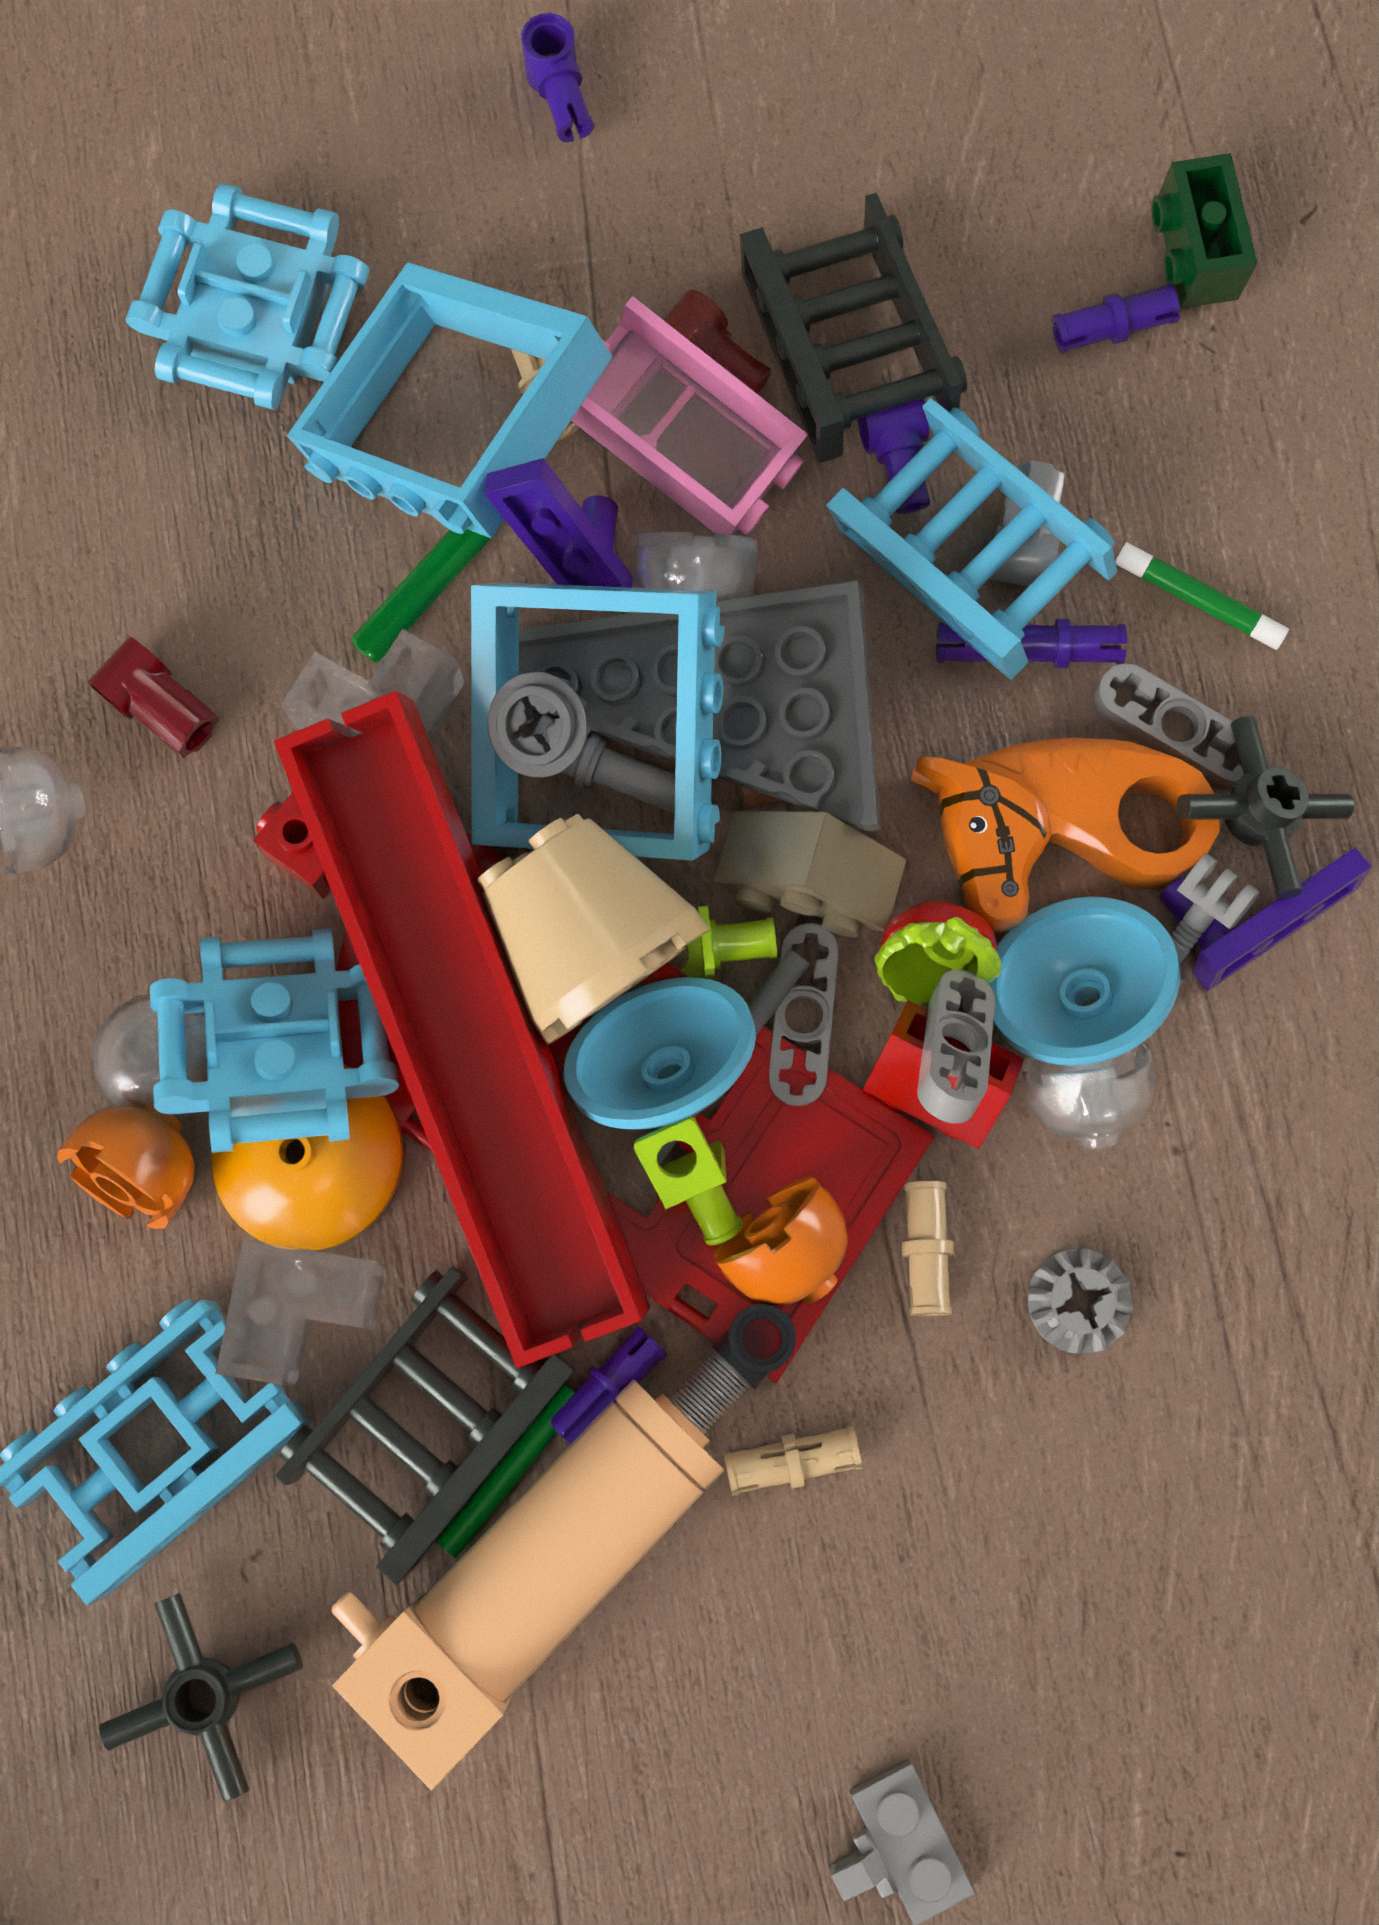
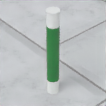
M1128 542L1125 543L1115 561L1117 566L1275 650L1280 647L1289 631V628Z

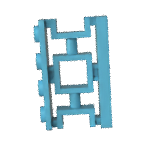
M189 1298L174 1307L159 1322L164 1331L144 1347L140 1342H136L124 1349L106 1366L111 1373L110 1376L92 1391L85 1385L71 1393L53 1410L58 1417L56 1421L39 1435L34 1429L24 1433L8 1445L0 1454V1457L5 1462L0 1466V1487L5 1486L11 1494L8 1498L16 1508L29 1506L45 1491H48L84 1537L79 1544L57 1562L65 1572L70 1571L76 1580L70 1585L86 1606L109 1596L281 1450L304 1425L309 1426L313 1422L297 1401L292 1402L285 1393L286 1390L278 1381L268 1383L251 1399L247 1397L212 1353L238 1331L230 1320H226L221 1314L223 1310L214 1300L202 1299L195 1304ZM202 1329L205 1330L206 1333L184 1351L206 1379L184 1398L180 1399L163 1377H152L138 1390L134 1387ZM221 1400L227 1403L242 1423L251 1422L266 1408L271 1413L270 1416L206 1470L201 1472L198 1466L219 1449L198 1422L202 1416ZM154 1401L191 1449L145 1487L108 1439ZM96 1417L100 1419L96 1425L78 1439L100 1468L78 1487L74 1486L58 1464L45 1466L33 1477L29 1475V1473ZM117 1489L135 1513L147 1510L160 1498L165 1502L160 1509L98 1561L93 1558V1554L114 1538L93 1508L114 1490Z

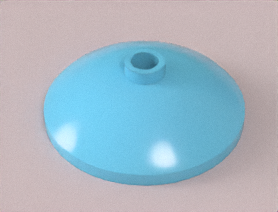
M1080 897L1046 906L1030 914L1015 929L1010 930L997 946L1002 971L989 984L995 994L993 1023L1009 1044L1036 1060L1057 1065L1075 1066L1110 1060L1134 1049L1148 1039L1163 1024L1175 1004L1179 992L1181 971L1177 951L1169 933L1150 913L1136 905L1118 899ZM1087 1001H1097L1091 1005L1082 1006Z
M684 977L666 979L644 985L606 1005L579 1031L569 1048L564 1064V1080L567 1090L576 1107L585 1116L605 1126L620 1129H651L680 1122L712 1105L730 1089L742 1074L755 1046L756 1028L754 1020L744 999L729 986L714 980Z

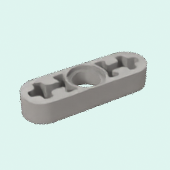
M1119 664L1110 668L1104 674L1094 692V706L1103 720L1151 749L1183 760L1201 771L1207 782L1217 788L1231 790L1236 781L1244 775L1241 765H1238L1232 771L1226 770L1222 766L1225 756L1221 752H1227L1231 746L1236 748L1230 726L1231 720L1137 665ZM1126 683L1135 689L1132 693L1134 701H1129L1125 707H1121L1114 702L1117 694L1114 689L1119 690ZM1155 698L1161 703L1147 724L1140 719ZM1170 712L1185 714L1193 723V738L1185 742H1177L1168 738L1162 730V717ZM1209 730L1215 736L1209 742L1208 748L1200 756L1194 750L1204 740Z
M813 923L802 924L793 928L786 935L781 949L780 961L788 950L802 948L805 938H813L817 940L818 950L828 953L827 959L816 961L813 983L825 981L827 983L826 991L823 992L815 987L805 985L793 987L775 1010L769 1083L774 1095L783 1103L791 1106H804L814 1102L824 1091L827 1080L839 949L833 934L823 929L821 925ZM799 999H807L817 1004L822 1013L820 1026L813 1032L806 1034L793 1031L785 1020V1011L792 1002ZM781 1038L799 1046L821 1044L819 1055L808 1050L806 1052V1070L816 1073L817 1080L815 1085H805L803 1094L800 1096L791 1095L789 1084L779 1081L780 1069H791L794 1049L780 1050Z
M950 970L944 973L929 1000L917 1090L922 1106L934 1117L949 1123H963L971 1119L988 1088L995 994L991 986L984 979L976 977V974L965 970ZM960 1002L963 1003V1010L967 1013L957 1012ZM944 1037L960 1041L971 1052H965L953 1047ZM948 1075L958 1077L954 1083V1089L951 1088V1081L947 1079Z

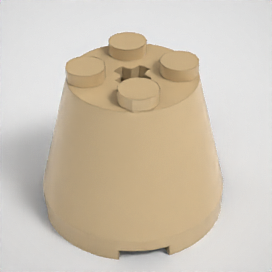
M580 814L574 815L565 822L562 818L553 821L529 839V843L534 848L533 852H526L513 861L510 857H507L492 866L477 879L484 889L482 897L530 1020L547 1045L577 1027L586 1017L593 1015L684 951L686 949L685 945L700 938L710 930L700 914L689 902L590 818L583 820Z

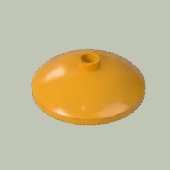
M343 1064L344 1069H352V1067ZM385 1095L346 1099L350 1140L329 1142V1135L233 1144V1151L212 1153L211 1150V1168L214 1184L230 1216L240 1227L258 1240L274 1247L292 1251H317L336 1247L354 1239L378 1220L392 1200L398 1187L403 1167L404 1146L401 1127L397 1115ZM298 1139L303 1143L305 1153L300 1162L292 1164L286 1157V1149L292 1141Z

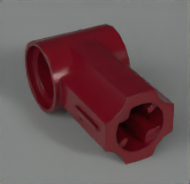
M130 636L87 681L102 698L129 720L135 717L183 759L190 753L198 751L210 739L212 731L219 721L218 717L209 707L171 677V671L154 654Z

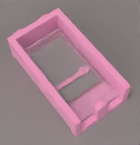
M632 296L625 304L620 325L606 342L603 341L613 358L571 421L720 537L719 541L726 545L738 529L745 535H748L769 508V505L762 501L770 488L776 484L784 490L805 462L798 455V452L808 434Z

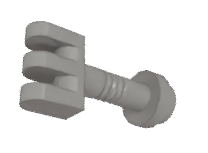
M1207 853L1197 862L1177 889V891L1193 902L1183 920L1180 921L1179 925L1176 926V930L1170 936L1175 945L1180 964L1190 952V948L1194 947V943L1198 941V938L1201 937L1202 933L1206 931L1214 919L1229 929L1235 927L1260 893L1248 884L1237 894L1232 904L1224 897L1238 879V876L1229 869H1226L1219 876L1211 888L1203 882L1213 872L1218 862ZM1182 972L1180 974V985L1185 980Z

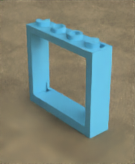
M407 262L287 437L308 459L305 468L326 483H332L336 478L346 482L354 491L365 498L374 500L377 495L388 498L395 506L411 516L418 517L421 512L434 516L438 522L453 532L463 534L468 529L492 539L505 519L484 495L487 473L542 458L545 459L613 356L589 318L585 315ZM435 325L546 360L461 488L352 448L360 433Z
M498 582L471 585L472 844L534 849L529 843V839L547 826L518 823V772L509 768L499 758L488 734V712L495 694L508 680L519 675V607L679 614L674 834L603 830L636 857L693 861L709 851L710 843H714L715 824L720 821L718 806L711 804L712 779L718 777L721 767L720 741L713 739V713L720 711L723 700L722 677L719 673H714L715 647L721 646L725 625H720V607L716 606V591Z

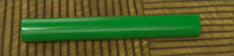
M564 1383L536 1420L521 1435L437 1539L436 1542L454 1558L460 1555L555 1437L557 1432L551 1424L552 1417L576 1393Z

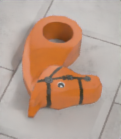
M1076 737L1046 739L1016 744L975 758L965 764L943 758L919 757L911 777L913 783L938 794L942 837L957 878L964 906L966 909L987 920L992 926L994 934L1015 929L1027 917L1030 899L1028 878L1032 866L1042 854L1048 842L1071 851L1086 860L1104 875L1129 889H1162L1190 873L1197 862L1206 853L1208 854L1220 832L1219 820H1182L1179 818L1182 835L1180 846L1176 851L1157 854L1143 851L1131 843L1121 830L1118 817L1120 800L1125 796L1137 793L1157 795L1168 802L1177 813L1176 804L1180 795L1215 793L1202 772L1183 760L1128 741Z

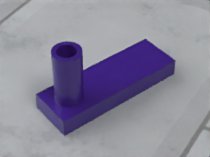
M544 458L487 473L484 495L557 585L632 588L633 576L613 551L618 506L612 499L600 495L590 496L583 501L581 508Z
M1354 847L1301 883L1303 892L1300 895L1276 900L1235 929H1229L1214 919L1196 942L1202 951L1192 973L1208 992L1358 890L1372 866ZM1188 874L1170 884L1159 896V899L1179 923L1193 905L1191 900L1177 891Z

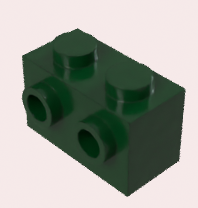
M1228 153L1171 162L1158 195L1153 197L1151 205L1153 227L1156 233L1163 232L1167 249L1164 256L1166 282L1176 288L1180 309L1239 300L1257 265V259L1232 155Z

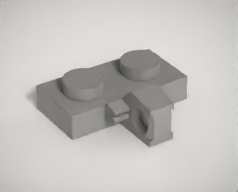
M910 1759L849 1790L867 1828L853 1836L858 1848L857 1851L829 1865L831 1877L844 1902L875 1886L881 1898L897 1891L913 1925H918L975 1895Z

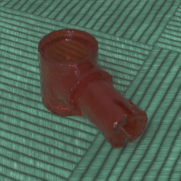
M687 290L665 317L664 321L758 394L768 381L772 369L730 340L732 333L726 329L728 320L716 303L701 292Z

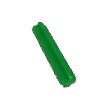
M449 529L354 633L352 642L355 648L370 661H380L491 538L468 529L463 534Z

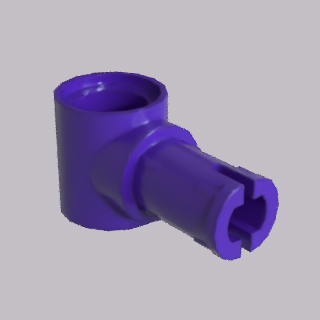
M553 13L538 14L530 18L524 25L521 34L526 79L531 88L539 93L540 97L547 99L559 140L563 142L574 141L571 130L573 124L579 139L585 138L593 131L594 123L591 116H589L579 88L582 83V76L576 61L573 28L560 15ZM549 53H554V54H555V55H553V56H544V54H549Z
M924 399L857 419L865 452L867 454L876 453L878 463L885 464L889 482L924 447L923 442L928 441L929 424L922 408L925 404ZM926 480L896 510L897 514L913 513L930 505L931 500Z

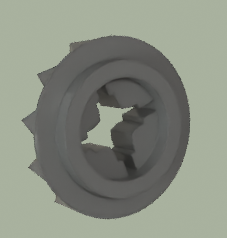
M546 671L527 672L517 675L508 680L497 691L491 702L488 712V734L491 744L499 758L509 768L522 775L542 778L562 773L574 761L584 755L582 749L587 735L592 730L587 724L585 713L587 702L581 699L572 689L569 680L558 678L548 674ZM534 706L540 714L559 713L560 718L554 720L555 724L547 729L550 738L548 742H546L542 734L532 736L530 734L520 736L519 734L520 731L527 728V724L534 720V713L532 711Z

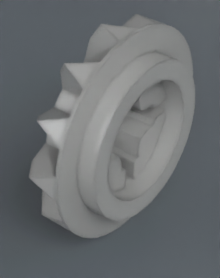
M1088 1248L1064 1250L1049 1257L1034 1273L1028 1289V1310L1039 1334L1054 1347L1074 1354H1089L1105 1350L1125 1334L1130 1315L1134 1310L1130 1292V1280L1123 1275L1112 1258ZM1070 1273L1074 1282H1078L1083 1290L1094 1289L1098 1291L1104 1289L1105 1291L1104 1295L1098 1297V1301L1090 1305L1093 1315L1090 1319L1094 1327H1091L1089 1320H1085L1080 1311L1070 1313L1063 1311L1059 1314L1056 1311V1308L1065 1305L1064 1301L1069 1300L1073 1296L1070 1287L1073 1284L1069 1276Z

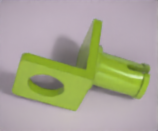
M699 906L698 913L710 930L700 938L685 945L689 952V960L680 971L689 977L715 981V969H720L721 962L770 957V959L777 958L773 918L716 925L715 919H709L708 906Z
M693 1116L659 1128L635 1140L634 1150L665 1209L686 1201L704 1235L703 1238L706 1244H721L733 1238L742 1230L743 1222L734 1211L721 1185L726 1183L725 1150L720 1141L708 1144ZM684 1141L695 1150L663 1167L658 1163V1152L668 1142Z

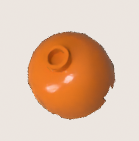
M115 1105L105 1107L90 1114L73 1130L57 1154L60 1164L71 1158L77 1165L69 1176L95 1200L127 1219L133 1214L132 1207L151 1215L152 1217L145 1226L152 1229H165L181 1208L193 1184L195 1163L189 1144L179 1133L183 1128L181 1122L172 1114L156 1111L154 1105H151L148 1110L133 1105Z
M809 1176L796 1180L768 1196L766 1199L772 1207L763 1212L754 1221L751 1213L747 1212L741 1218L743 1222L742 1230L728 1241L718 1244L714 1251L716 1263L726 1278L744 1295L762 1304L781 1306L793 1304L801 1299L807 1304H811L829 1293L837 1283V1277L834 1273L840 1267L845 1257L848 1244L845 1219L836 1201L827 1189L823 1188L816 1178Z

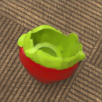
M930 900L919 903L890 920L884 929L879 952L874 957L878 976L882 979L883 985L889 987L894 998L897 1001L907 1002L909 1000L919 1006L922 1003L928 1005L941 977L947 971H969L976 974V977L984 979L988 984L993 982L1002 971L1001 960L997 953L995 934L989 922L963 906L944 900Z

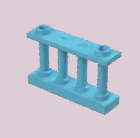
M930 398L922 408L934 437L873 499L866 496L860 502L843 487L826 506L838 530L1009 680H1012L1028 664L1021 639L1025 636L1022 629L1087 563L1109 581L1118 572L1112 548L1115 542L1108 531L1097 521L1089 517L1084 522L1080 521L978 437L980 432L977 426L963 411L953 407L948 412ZM954 452L976 470L977 473L916 536L909 533L903 539L889 527L893 523L890 516ZM996 489L1000 490L1022 510L960 573L952 571L946 576L932 564L936 560L933 553ZM1042 525L1065 544L1067 548L1004 612L997 609L991 615L976 602L980 598L977 591Z

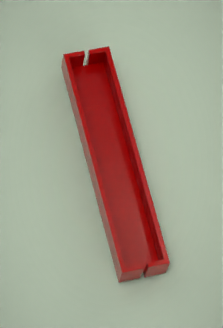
M395 690L342 712L341 716L345 725L327 718L273 742L517 1369L572 1348L581 1336L587 1342L640 1322L651 1307L550 1048L530 1020L482 897L484 889L477 881L482 875L415 702ZM349 727L361 733L352 737ZM589 1319L582 1327L580 1322Z

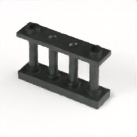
M877 192L865 196L864 229L783 254L780 248L772 250L763 227L740 234L742 276L820 463L843 456L844 430L851 428V421L931 396H935L937 403L949 412L953 407L960 408L961 393L967 391V377L962 361L958 356L950 357L902 250L903 236L898 219L894 214H886ZM870 253L882 276L804 301L800 295L792 297L787 286L790 284V278ZM889 300L893 301L902 322L901 325L823 348L821 343L812 345L807 333L810 331L811 324ZM913 347L924 371L923 373L846 397L841 392L833 394L827 381L830 379V372Z
M451 1267L445 1275L435 1270L421 1284L411 1298V1301L418 1306L318 1426L312 1430L307 1425H304L288 1441L279 1454V1457L286 1463L274 1476L283 1486L296 1483L307 1471L383 1538L379 1545L388 1553L376 1568L396 1585L408 1576L521 1435L536 1420L555 1393L577 1371L558 1354L551 1355L546 1362L540 1359L516 1369L504 1336L455 1295L468 1277L454 1267ZM437 1315L514 1380L511 1387L519 1395L503 1414L494 1407L488 1412L412 1346ZM394 1366L471 1432L467 1439L476 1447L459 1467L451 1460L444 1464L368 1398ZM350 1418L427 1485L424 1492L432 1500L415 1520L408 1513H404L400 1517L324 1450Z

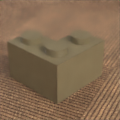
M734 811L713 882L735 893L734 902L746 909L770 913L773 905H780L799 914L816 915L822 918L821 927L831 933L846 937H858L860 929L884 931L890 922L907 859L827 812Z

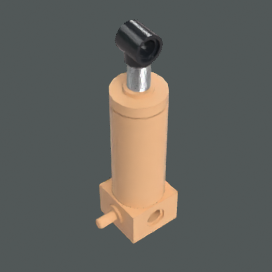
M758 1304L749 1306L737 1314L729 1329L711 1346L715 1350L714 1354H711L712 1358L708 1357L709 1361L701 1364L702 1368H698L699 1372L695 1371L696 1375L692 1374V1378H688V1381H685L686 1386L682 1385L683 1389L678 1388L679 1392H675L672 1398L668 1399L662 1393L655 1400L633 1379L615 1397L616 1402L612 1401L422 1599L419 1597L397 1619L392 1614L382 1624L352 1592H346L332 1606L334 1616L362 1644L353 1654L357 1660L332 1687L431 1791L504 1715L513 1694L696 1502L704 1493L702 1489L707 1490L725 1471L704 1449L710 1442L704 1434L706 1429H710L708 1424L713 1426L712 1422H716V1419H719V1415L723 1416L721 1410L726 1412L724 1407L729 1409V1405H733L732 1401L736 1402L734 1396L739 1398L737 1393L743 1395L742 1391H746L744 1386L746 1388L751 1386L756 1389L773 1370L785 1364L794 1352L796 1342L795 1329L785 1312L772 1305ZM757 1319L767 1320L773 1324L779 1334L778 1348L774 1354L764 1359L750 1355L742 1342L744 1328L749 1322ZM413 1678H426L434 1683L440 1700L437 1702H427L419 1698L413 1689Z

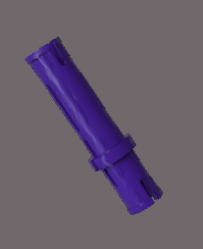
M1056 619L1054 625H1026L1022 629L1025 636L1021 639L1028 662H1053V667L1068 668L1069 662L1124 664L1127 650L1122 649L1121 645H1101L1102 643L1127 644L1125 624H1118L1117 626L1071 625L1069 619ZM938 623L936 637L939 638V642L962 643H936L937 663H944V661H988L948 625Z

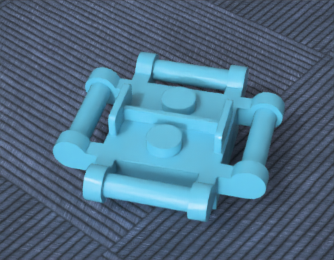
M220 183L215 190L209 224L195 221L191 216L178 210L169 209L164 211L158 227L162 237L140 299L131 302L125 319L126 323L134 330L148 336L167 340L160 347L156 357V378L178 384L183 379L254 398L257 406L276 410L280 405L287 382L295 384L298 375L324 382L339 361L335 354L356 292L362 291L365 288L370 273L369 267L355 257L349 255H338L336 258L331 257L338 235L339 215L336 212L321 208L312 213L243 195L240 187ZM238 219L309 237L310 239L306 250L234 230ZM188 247L192 248L178 287V296L181 303L177 314L163 312L162 310L184 248ZM333 285L312 347H308L328 286Z
M332 928L312 929L313 936L221 943L220 936L200 938L203 982L187 983L181 979L166 978L160 979L150 986V1007L153 1011L157 1012L160 1072V1081L153 1088L154 1108L156 1111L165 1114L209 1111L212 1153L233 1151V1144L326 1135H329V1142L350 1140L346 1099L382 1096L398 1089V1069L396 1064L390 1061L388 1036L360 964L348 971L335 972ZM315 961L316 973L224 980L223 968ZM358 999L363 1064L359 1068L344 1069L338 1001ZM204 1012L208 1081L191 1082L187 1080L184 1014Z

